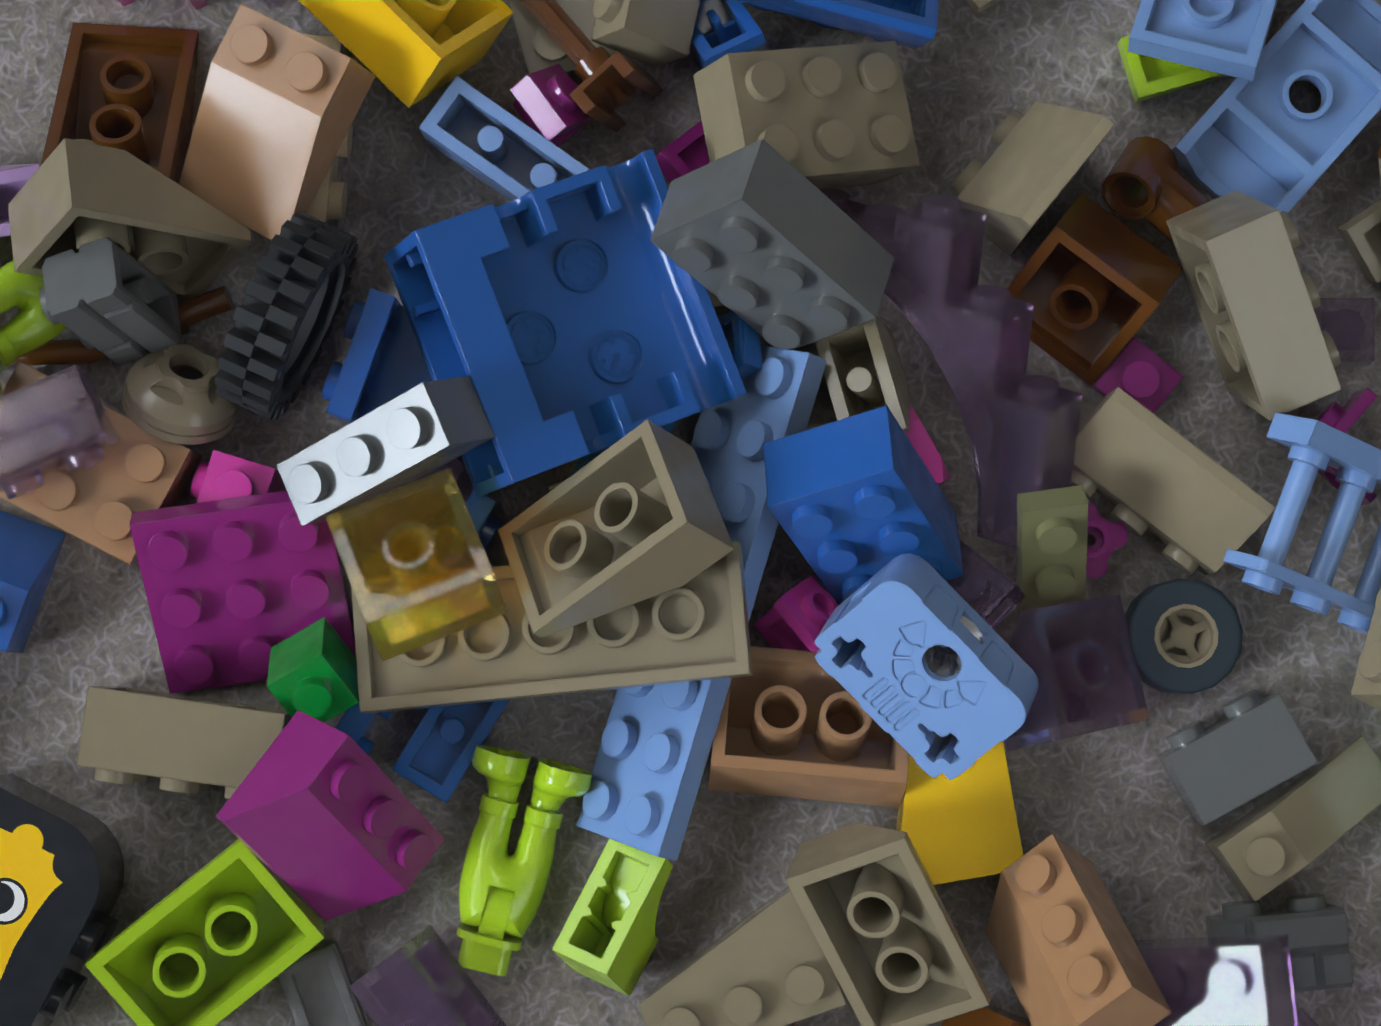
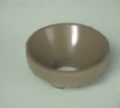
M173 345L169 349L150 353L136 361L125 378L121 395L123 408L127 416L137 427L156 438L177 444H204L222 438L235 425L240 406L219 397L216 393L218 385L215 384V377L220 370L217 368V359L199 352L191 345ZM171 369L193 371L204 377L195 380L185 379L176 375Z

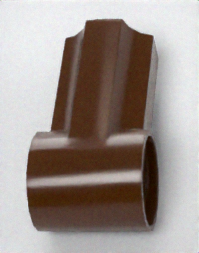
M1149 136L1136 137L1128 142L1102 183L1101 189L1104 202L1111 211L1128 219L1144 218L1173 244L1174 242L1166 220L1210 202L1176 172L1177 160L1170 147L1161 140Z

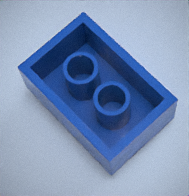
M887 405L763 444L768 508L839 605L891 560L901 554L911 553L920 556L945 581L964 576L956 513Z

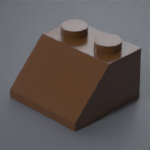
M1081 192L1005 290L991 311L1092 386L1159 306L1183 268Z

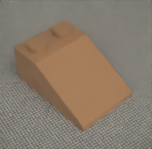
M240 4L211 61L179 185L243 226L272 240L275 234L280 235L282 225L287 219L291 220L293 214L307 213L376 76L352 58Z

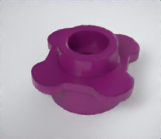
M1088 502L1087 534L1095 537V544L1087 546L1086 577L1098 578L1107 572V560L1114 550L1125 546L1128 540V533L1121 523H1110L1098 515L1097 507Z

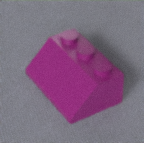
M299 710L216 815L318 917L325 921L406 892L445 840L348 734Z

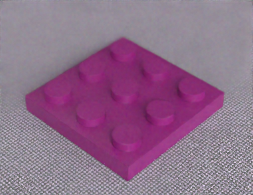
M287 490L132 513L129 525L170 694L267 680L271 647L323 617L328 620L356 657L354 620L334 521L329 520L302 526Z

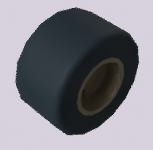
M1178 578L1149 586L1131 601L1121 621L1120 646L1126 664L1141 682L1160 692L1194 694L1213 688L1231 673L1241 654L1243 629L1236 608L1222 591L1201 580Z

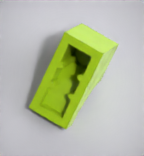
M609 838L552 951L575 972L630 997L659 941L655 936L656 916L665 884L674 866L668 859L657 857Z

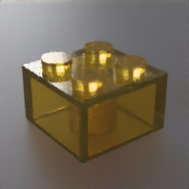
M451 468L325 516L363 618L382 662L507 613L494 572Z

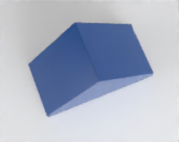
M700 0L689 50L700 71L727 53L766 50V40L763 32L742 2L736 0Z

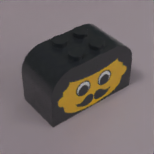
M12 773L0 775V1026H50L62 1010L69 1013L73 1009L88 981V978L79 972L92 952L96 953L109 942L117 926L118 920L109 915L123 886L124 860L115 836L98 818Z

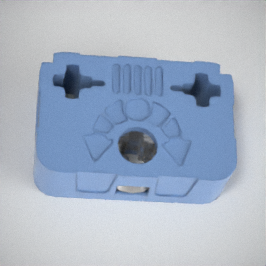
M911 553L895 557L838 605L814 641L819 648L814 656L818 664L831 677L833 676L860 703L859 706L886 733H889L915 759V762L933 778H936L941 773L949 780L958 777L1000 741L1003 742L1016 732L1025 722L1039 687L1038 677L1033 669L927 561Z

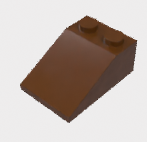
M73 22L41 165L64 138L73 140L87 139L94 141L98 145L126 150L179 184L192 133L199 40L198 30Z

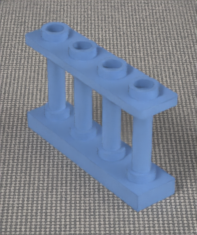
M1275 413L1266 437L1291 448L1287 458L1293 461L1258 556L1227 549L1223 562L1245 571L1242 583L1274 595H1280L1282 587L1293 591L1290 603L1325 616L1328 615L1331 607L1340 611L1337 623L1367 634L1375 608L1376 596L1381 587V523L1354 596L1333 588L1331 585L1365 493H1373L1375 487L1381 490V450L1318 420ZM1328 465L1338 470L1335 481L1341 484L1308 573L1305 576L1283 565L1318 471L1325 472Z

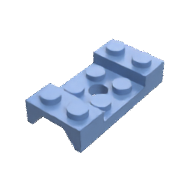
M1305 0L1264 46L1254 80L1249 81L1236 78L1172 149L1177 165L1215 199L1237 190L1279 209L1280 212L1284 211L1288 214L1381 109V6L1374 0ZM1308 81L1318 88L1321 95V105L1318 111L1303 113L1293 107L1289 100V88L1292 83Z

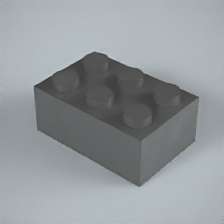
M760 139L672 180L650 241L669 256L677 266L702 284L724 306L731 309L763 336L769 344L777 348L789 350L798 349L875 319L894 257L764 139Z

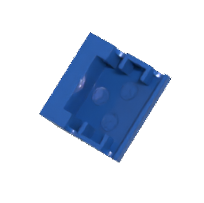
M653 148L641 152L636 157L616 166L607 168L606 165L530 190L524 196L503 205L494 207L493 204L417 229L384 255L432 381L469 375L495 435L494 438L461 455L477 497L608 448L647 419L662 427L747 394L707 289L689 273L677 266L669 256L650 241L668 191Z

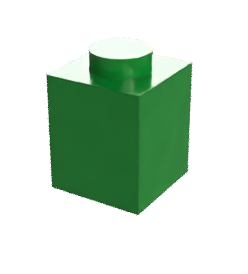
M323 617L271 647L267 688L291 718L299 710L324 723L359 703L356 657L328 620Z

